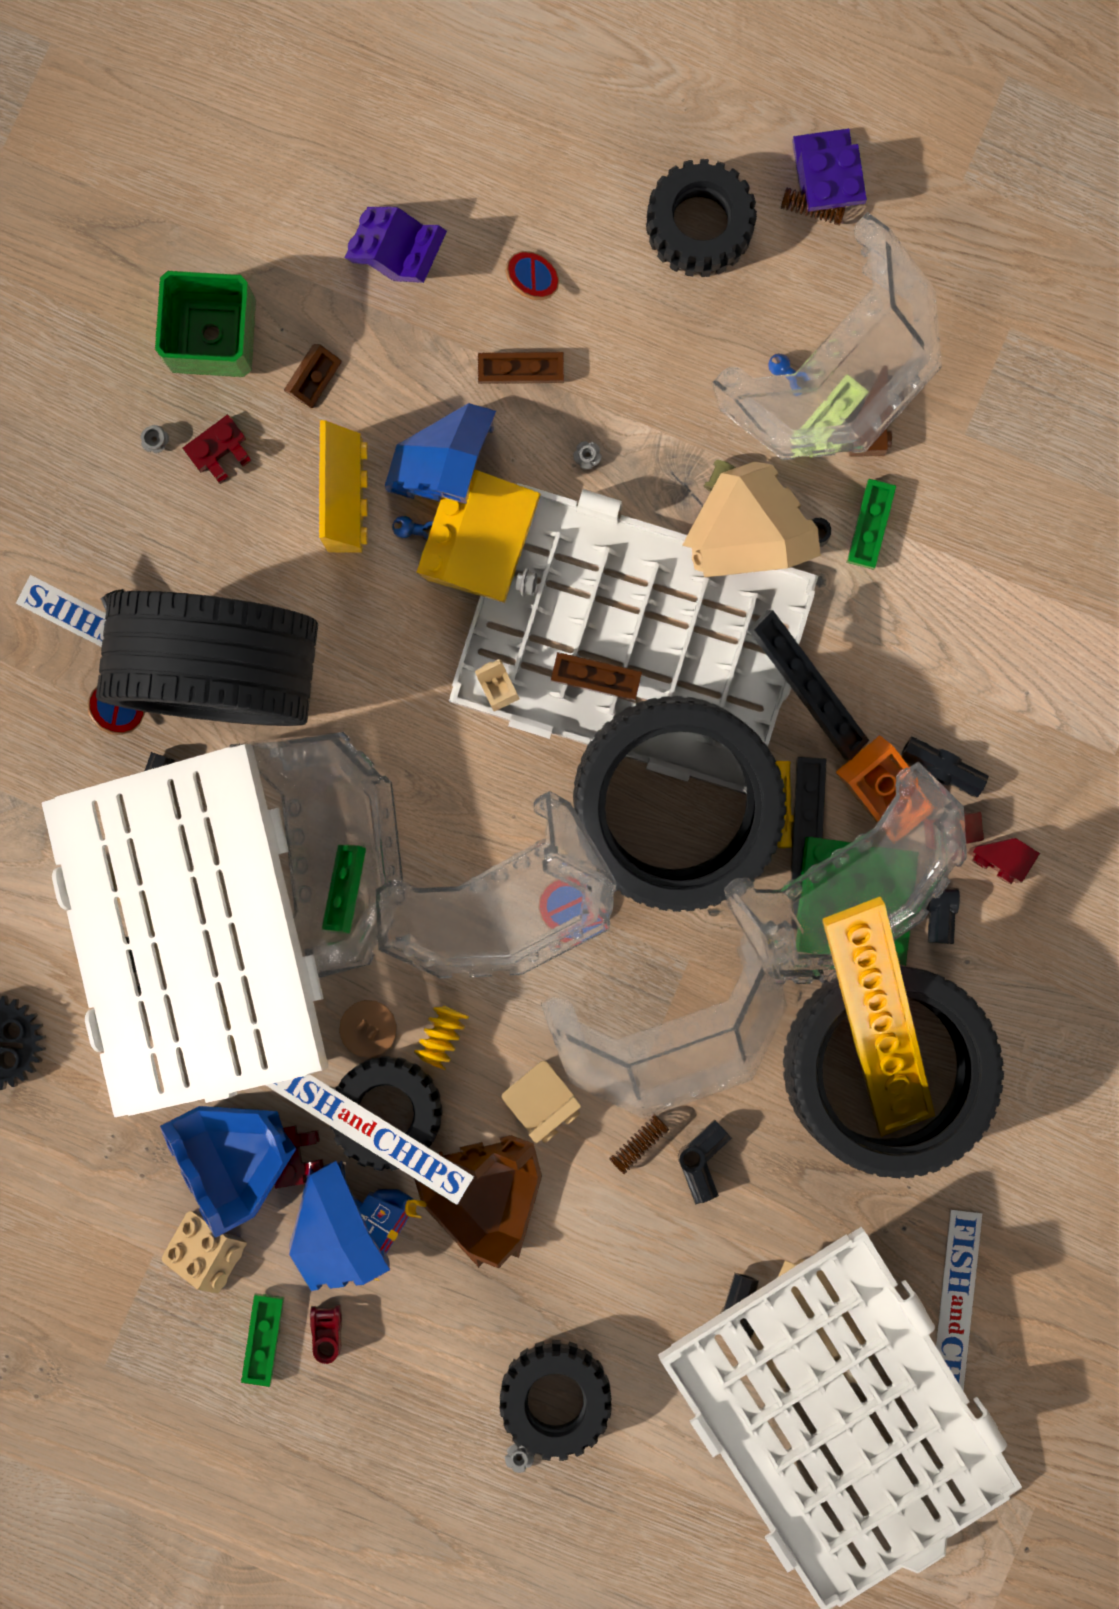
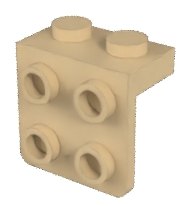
M546 1061L539 1062L502 1094V1100L528 1130V1135L535 1144L540 1140L546 1143L558 1133L555 1129L563 1121L568 1125L580 1115L578 1109L581 1107V1103Z
M189 1211L162 1256V1262L197 1290L219 1294L220 1290L227 1283L228 1276L236 1262L241 1258L247 1242L241 1237L225 1233L215 1238L204 1219L196 1212Z

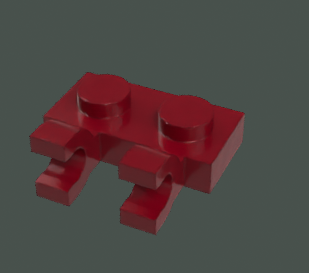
M228 414L182 447L200 473L208 468L219 484L229 478L217 462L224 455L231 451L242 467L252 461L240 445L246 440L245 436Z
M296 1125L283 1127L284 1132L294 1144L296 1150L276 1181L275 1189L306 1183L305 1175H308L310 1165L314 1172H317L324 1166L323 1159L302 1162L300 1146L314 1145L320 1142L318 1130L298 1134Z

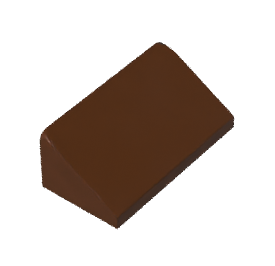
M313 344L286 385L284 392L306 406L313 408L342 363V360L321 344Z

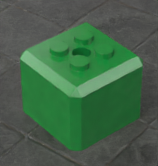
M167 271L160 277L155 351L172 373L245 377L252 371L256 299L248 282L241 275ZM208 327L219 329V335L216 339L207 340L204 338V332Z

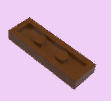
M564 352L478 353V384L564 383Z
M557 652L551 682L635 701L642 672Z

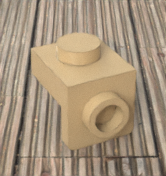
M501 659L489 662L475 671L494 712L520 700Z

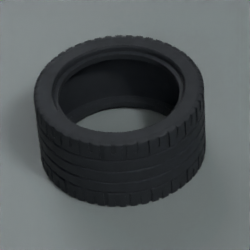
M122 591L108 596L106 621L103 631L104 639L102 640L101 648L102 657L100 658L99 665L100 675L98 676L96 698L100 702L138 711L218 722L266 726H301L307 723L310 702L308 699L310 698L312 684L310 681H312L314 667L312 664L314 663L316 649L314 646L316 645L318 622L314 618L296 611L266 604L199 594L162 591Z
M662 696L660 699L651 698L644 702H638L636 706H629L621 713H617L610 722L607 721L594 735V739L590 740L581 757L573 789L574 813L581 843L589 860L597 872H600L601 877L606 882H609L616 891L620 890L622 895L632 898L633 901L639 904L644 903L647 907H657L663 911L670 909L673 912H681V910H686V912L695 911L698 908L702 910L710 905H719L721 901L732 899L733 895L736 893L740 894L747 885L750 886L755 882L754 879L757 876L759 877L764 872L763 868L771 862L772 854L776 853L778 841L780 842L782 838L781 831L785 826L784 815H786V793L783 791L785 786L781 778L780 769L775 764L776 760L770 749L761 740L760 736L738 717L714 703L688 696L687 698L683 696ZM671 732L701 734L726 746L741 767L747 792L743 821L738 832L727 847L704 863L681 869H666L652 866L629 854L612 835L607 824L605 811L606 795L610 780L624 757L642 742Z
M900 966L907 997L926 1006L940 1019L951 1037L956 1053L957 1073L953 1091L943 1110L928 1125L914 1133L898 1138H873L848 1129L833 1111L823 1083V1060L827 1044L833 1032L847 1016L837 976L833 977L832 981H827L821 985L820 989H816L811 994L812 997L804 1002L802 1009H799L796 1014L797 1018L795 1021L793 1020L790 1026L791 1030L787 1034V1045L784 1046L783 1052L785 1054L783 1058V1067H785L783 1077L786 1092L790 1096L788 1099L794 1109L793 1111L808 1133L845 1164H849L851 1167L871 1175L876 1174L879 1177L899 1179L901 1177L914 1178L915 1175L924 1176L928 1175V1172L940 1171V1168L952 1165L953 1161H958L964 1157V1153L970 1152L974 1148V1144L982 1139L984 1131L987 1132L991 1119L994 1120L997 1113L995 1111L996 1107H999L1001 1101L999 1097L1000 1093L1003 1092L1002 1080H1004V1071H1002L1004 1062L1000 1054L1002 1052L1001 1046L997 1042L998 1036L996 1031L992 1029L993 1025L990 1019L986 1018V1013L982 1007H979L975 999L968 996L964 989L958 987L957 984L950 980H945V977L927 970Z

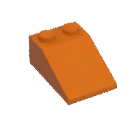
M880 735L836 771V774L893 843L898 841L938 807L895 747Z

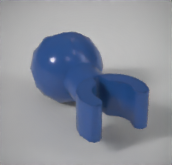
M778 353L770 358L768 363L770 372L776 376H784L789 380L790 388L794 393L798 394L802 391L797 386L796 379H802L805 383L811 380L808 374L797 373L790 367V360L786 355ZM772 358H775L777 363L772 362Z
M400 516L394 520L392 530L400 538H408L413 534L423 536V539L427 541L429 535L423 530L432 527L433 521L422 525L414 523L410 517ZM394 524H400L401 528L395 529Z

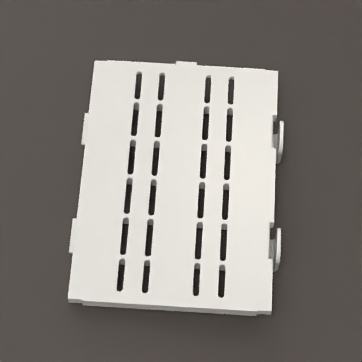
M517 483L519 486L541 494L525 544L548 550L550 554L549 556H543L523 549L516 570L524 573L525 569L528 568L529 572L537 573V577L542 580L541 583H536L533 596H521V592L516 590L517 577L515 576L513 577L505 603L480 596L453 680V689L449 702L510 721L509 727L550 739L551 734L588 745L590 740L594 739L597 731L607 721L610 722L613 716L621 713L627 707L636 706V703L620 699L619 697L551 682V677L520 667L522 662H526L553 671L557 652L581 657L578 655V652L583 650L619 661L623 664L624 668L631 665L672 679V683L668 684L641 675L636 697L648 700L651 698L660 699L662 696H683L684 698L688 696L714 703L746 723L768 746L783 700L787 699L791 687L766 654L744 648L743 642L759 645L748 631L756 622L751 619V616L753 614L762 616L767 610H774L782 623L789 626L788 631L799 644L814 598V589L818 576L790 567L787 569L704 577L702 571L694 570L692 548L682 546L687 535L621 515L619 519L618 512L622 509V501L583 489L577 506L578 501ZM561 554L598 566L599 571L595 572L556 560L554 556ZM609 569L648 582V586L643 587L605 575L603 571ZM552 581L588 592L591 596L589 599L566 593L547 587L546 582ZM658 584L696 596L697 601L692 602L654 590L652 586ZM601 596L639 608L640 613L634 614L596 602L595 597ZM706 599L745 611L746 617H740L702 604V600ZM649 611L685 622L689 625V628L683 629L645 617L644 613ZM488 622H493L522 631L525 634L523 638L490 629L486 625ZM697 626L736 638L738 644H731L694 632L693 629ZM535 635L573 647L574 651L573 653H568L529 640V636ZM480 649L516 660L515 665L502 663L520 700L495 712L493 711L475 671L482 668L483 665L496 660L479 655L478 651ZM677 681H683L719 692L721 698L716 699L678 687L676 683ZM731 696L761 705L764 710L763 712H758L726 701V697ZM691 732L661 734L642 742L625 756L647 763V770L688 782L689 777L747 794L743 772L732 752L720 742L701 734Z
M251 744L224 748L55 797V799L42 802L56 865H61V867L53 870V885L58 904L62 909L68 910L67 915L89 1008L94 1007V1009L87 1011L85 1023L93 1050L96 1052L104 1051V1053L100 1054L114 1117L130 1116L205 1099L206 1103L226 1099L237 1095V1091L307 1076L314 1072L328 1069V1062L313 1001L324 999L314 956L302 957L278 855L289 852L279 808L267 809L254 749ZM197 772L200 775L202 788L206 800V812L203 809V804L196 779ZM171 779L174 781L182 815L181 819L178 818L170 785ZM120 794L123 795L128 821L131 829L130 833H128L119 797ZM95 801H97L101 820L105 832V840H103L99 821L95 809ZM207 818H210L220 860L219 865L215 860L206 821ZM181 825H184L194 866L193 872L190 870ZM131 839H133L143 881L142 885H140L130 845ZM105 846H108L118 888L117 892L114 890ZM220 870L223 873L226 890L230 902V907L232 911V917H229L223 889L219 877ZM194 877H196L197 884L205 913L206 924H204L202 921L196 891L193 883ZM142 891H145L155 932L154 937L151 935ZM118 897L120 898L125 918V923L130 940L129 944L126 942L125 933L117 903ZM232 923L235 924L238 941L242 953V958L245 966L244 970H242L240 966L235 940L231 928ZM206 929L209 931L219 973L218 977L214 972L205 934ZM155 942L158 945L159 954L166 979L167 989H165L163 986L158 960L154 948ZM129 949H131L133 953L142 992L141 996L138 993L132 963L129 955ZM244 976L248 979L257 1023L253 1021ZM218 982H220L222 986L227 1012L231 1024V1029H228L226 1024V1019L218 989ZM167 995H169L176 1027L179 1035V1042L175 1038V1033L166 999ZM142 1001L144 1002L148 1017V1022L154 1043L153 1048L150 1045L145 1019L141 1007ZM256 1029H259L268 1064L267 1069L263 1064ZM230 1035L234 1037L242 1071L241 1075L237 1071ZM179 1047L182 1049L183 1057L190 1082L189 1087L186 1085L185 1076L178 1050ZM154 1053L157 1056L161 1078L164 1086V1093L161 1091L155 1062L153 1058Z
M862 1227L849 1235H844L658 1354L661 1363L696 1416L689 1420L712 1457L721 1454L771 1533L767 1534L765 1539L787 1573L795 1568L821 1609H832L837 1605L841 1607L902 1567L915 1573H920L945 1557L947 1539L1008 1501L1010 1495L1022 1488L1001 1453L1006 1449L1007 1443L988 1410L985 1409L977 1397L973 1398L982 1413V1417L975 1418L966 1405L970 1401L929 1336L934 1331L935 1325L927 1314L922 1302L906 1280L901 1283L910 1297L906 1300L901 1298L894 1288L898 1284ZM822 1270L839 1296L838 1302L832 1301L817 1277V1271ZM796 1286L800 1290L814 1313L812 1318L806 1316L791 1292L792 1287ZM849 1312L866 1340L864 1344H859L842 1317L843 1313ZM741 1319H747L763 1344L762 1350L756 1349L741 1325ZM823 1327L840 1354L839 1360L833 1359L816 1330ZM716 1335H721L738 1361L736 1366H732L715 1340ZM872 1354H875L892 1382L890 1386H885L868 1357ZM770 1359L773 1360L789 1385L790 1390L788 1392L783 1391L767 1366L766 1362ZM848 1369L867 1398L865 1402H861L843 1375ZM747 1375L765 1403L763 1408L757 1406L740 1378ZM901 1396L917 1422L915 1428L910 1426L895 1402V1398ZM799 1401L815 1426L816 1433L811 1434L793 1404ZM873 1412L877 1413L892 1437L891 1443L885 1442L869 1415ZM774 1417L791 1444L789 1450L784 1448L768 1423V1420ZM924 1438L928 1439L943 1463L941 1469L936 1468L920 1441ZM824 1443L843 1471L841 1475L835 1473L819 1448ZM900 1453H902L917 1477V1484L911 1483L895 1458ZM799 1459L802 1461L818 1486L817 1490L812 1491L794 1462ZM950 1479L954 1481L965 1499L964 1503H958L946 1484L947 1481ZM850 1485L853 1486L867 1508L868 1515L863 1516L845 1488ZM923 1496H929L940 1514L939 1519L932 1517L921 1499ZM828 1502L844 1527L843 1531H837L821 1503ZM876 1526L879 1527L891 1546L890 1550H884L871 1529ZM852 1541L864 1558L865 1566H860L847 1545Z

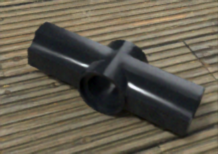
M912 736L901 752V757L905 762L926 772V775L931 779L947 786L952 785L975 798L979 797L989 777L985 773L961 762L962 759L957 755L944 749H936Z

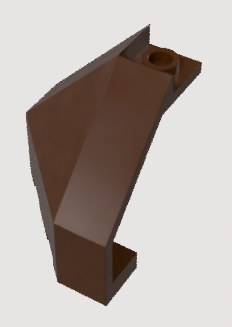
M513 1135L501 1137L499 1143L484 1146L483 1142L462 1146L459 1147L460 1152L443 1155L442 1151L437 1152L443 1158L474 1176L458 1204L453 1203L414 1178L420 1200L426 1203L424 1208L478 1268L483 1263L499 1269L511 1255L519 1258L541 1183L542 1173L534 1143Z

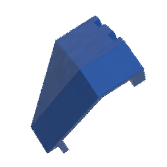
M468 403L397 444L385 482L386 491L411 499L418 495L440 502L441 497L467 504L474 468L487 434L493 433V420L496 411Z
M198 1106L160 1126L172 1157H175L181 1170L180 1173L190 1193L195 1197L200 1207L199 1211L215 1238L256 1216L296 1150V1147L284 1132L278 1111Z
M342 1161L329 1163L317 1172H314L310 1165L290 1240L289 1255L311 1291L319 1290L322 1284H327L329 1289L345 1287L349 1281H354L356 1286L364 1285L390 1271L389 1257L384 1249L379 1250L367 1229L345 1179V1165Z

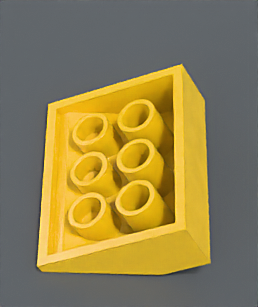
M320 420L319 538L328 553H363V545L368 543L367 527H363V516H368V500L363 499V488H368V471L363 470V459H368V442H363L361 433L326 420Z
M474 470L469 486L470 493L467 504L441 497L416 573L427 581L505 603L541 494L487 473Z

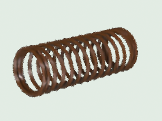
M787 187L780 208L784 210L786 206L787 211L791 204L790 211L792 212L796 205L795 213H798L801 206L800 214L802 215L807 204V199L805 201L806 192L801 197V191H799L796 196L795 189L791 195L792 189ZM808 205L806 207L805 216H807L809 213ZM846 206L827 209V211L826 209L821 210L820 221L823 219L826 211L824 221L828 220L831 212L829 223H832L836 213L834 224L840 226ZM816 210L815 219H817L820 210ZM814 211L810 212V218L813 216Z
M653 1114L652 1119L649 1118V1121L656 1130L647 1122L645 1124L651 1132L644 1126H641V1128L648 1136L638 1129V1132L645 1141L636 1133L634 1135L640 1143L633 1137H630L638 1148L627 1140V1143L635 1153L625 1144L623 1146L630 1155L622 1148H619L628 1160L616 1151V1154L624 1164L614 1155L609 1157V1160L623 1174L630 1170L629 1165L634 1166L632 1161L637 1163L636 1157L641 1159L640 1154L645 1155L643 1150L648 1152L647 1146L652 1148L651 1143L656 1144L654 1139L659 1141L658 1135L663 1137L662 1132L668 1133L669 1128L655 1114Z

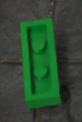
M873 479L867 480L846 563L872 570L876 568L896 485Z
M359 845L337 846L321 930L350 934L366 853L365 847Z
M260 1293L254 1294L241 1383L271 1386L284 1297Z

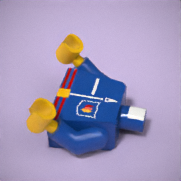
M378 1189L375 1192H370L363 1203L354 1198L371 1237L379 1250L384 1249L386 1254L409 1217H422L416 1213L417 1205L426 1207L424 1201L414 1200L399 1189Z

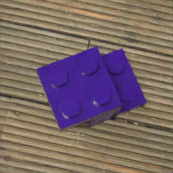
M849 128L793 136L792 143L799 190L801 195L806 192L808 212L866 203L867 198L859 145H852Z
M367 207L360 216L359 227L348 243V251L344 258L355 264H368L392 281L424 283L447 230L440 225H423L398 207Z

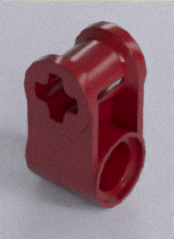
M336 1305L335 1308L317 1309L316 1306H311L310 1327L313 1356L321 1364L332 1363L341 1352L342 1347L341 1305ZM325 1341L332 1343L335 1349L334 1354L330 1356L324 1355L320 1351V1343Z

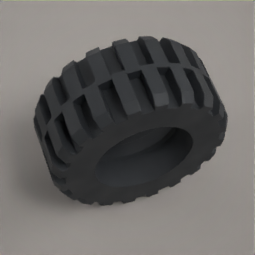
M700 159V164H693V160L684 161L683 168L679 169L675 165L669 169L667 177L662 175L657 181L656 189H653L651 192L646 216V231L650 236L649 243L652 250L657 249V257L662 263L670 262V269L675 272L681 268L686 270V276L693 277L694 272H701V277H710L711 271L715 270L717 274L726 271L728 265L734 266L739 261L741 254H745L749 247L757 220V211L754 209L756 204L754 194H749L750 186L747 181L742 180L740 182L738 180L739 172L734 168L730 172L724 169L725 163L717 161L716 165L709 164V159ZM690 198H709L717 202L724 209L728 217L727 227L716 238L710 240L692 239L683 234L675 224L674 213L677 206Z
M381 1056L380 1058L366 1060L349 1071L335 1088L337 1092L360 1105L366 1093L375 1087L384 1085L397 1087L406 1093L413 1105V1121L405 1134L430 1148L439 1132L443 1114L439 1090L433 1084L434 1080L429 1074L423 1072L417 1064L408 1062L407 1059ZM330 1126V1129L334 1131V1140L337 1145L342 1146L345 1150L344 1154L349 1159L352 1157L357 1160V1164L363 1167H374V1170L383 1171V1169H391V1171L399 1169Z
M552 1340L550 1344H544V1341L536 1343L534 1348L530 1350L526 1348L520 1352V1357L517 1360L513 1359L507 1373L504 1374L499 1407L500 1416L503 1417L504 1421L503 1426L506 1432L511 1433L513 1436L512 1441L518 1447L524 1446L526 1453L533 1457L535 1453L542 1455V1460L551 1461V1457H559V1461L568 1460V1455L574 1453L578 1457L584 1454L586 1447L592 1448L598 1442V1436L604 1434L607 1429V1421L611 1417L612 1411L610 1383L599 1360H595L592 1357V1353L587 1349H579L576 1343L569 1341L568 1344H562L561 1340ZM549 1374H562L578 1383L583 1393V1406L575 1419L562 1425H549L539 1421L532 1415L528 1405V1394L534 1382L539 1378Z

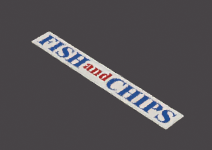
M32 575L29 576L16 604L102 647L106 613Z
M312 1075L266 1085L455 1204H458L474 1177Z
M951 1210L936 1348L960 1387L964 1390L982 1213Z

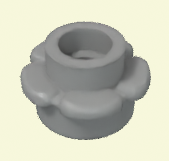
M158 425L145 428L140 436L142 439L141 445L147 452L160 453L165 449V444L169 442L167 432L163 431V428ZM153 437H157L156 442L152 441Z
M584 441L577 445L573 458L581 468L591 469L600 463L602 455L599 453L600 447L596 443ZM585 453H590V457H585Z
M528 568L525 569L524 573H518L516 590L521 592V596L534 595L537 573L529 572Z
M513 1444L507 1449L508 1454L505 1456V1463L514 1472L522 1473L526 1468L532 1466L534 1457L526 1453L524 1446L518 1447L516 1444ZM520 1455L522 1457V1460L519 1461L516 1459V1457Z

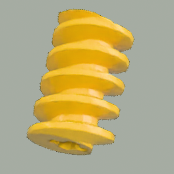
M443 1005V1007H433V1010L439 1016L438 1018H428V1021L434 1027L424 1028L423 1031L429 1036V1039H419L418 1042L425 1048L424 1050H414V1053L422 1061L446 1070L440 1062H450L451 1058L445 1051H455L456 1048L450 1040L460 1039V1036L454 1030H463L465 1026L459 1019H469V1016Z

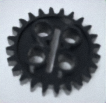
M2 996L0 999V1041L21 1043L23 1048L0 1047V1090L6 1089L7 1081L11 1087L18 1086L17 1077L23 1082L27 1081L28 1077L25 1071L30 1073L36 1072L37 1070L32 1063L43 1061L36 1054L39 1051L46 1050V1047L39 1045V1040L45 1039L46 1035L37 1033V1030L42 1028L43 1024L34 1025L33 1023L38 1014L27 1015L29 1005L18 1008L19 999H13L9 1004L8 996ZM13 1022L20 1028V1034L17 1038H13L9 1034L8 1028ZM8 1051L12 1052L16 1058L13 1067L8 1066L4 1061V1056Z

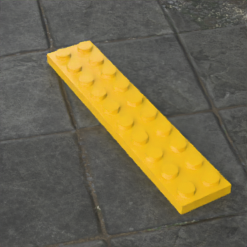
M877 897L823 918L826 936L874 1119L881 1137L935 1116L884 901L881 897Z

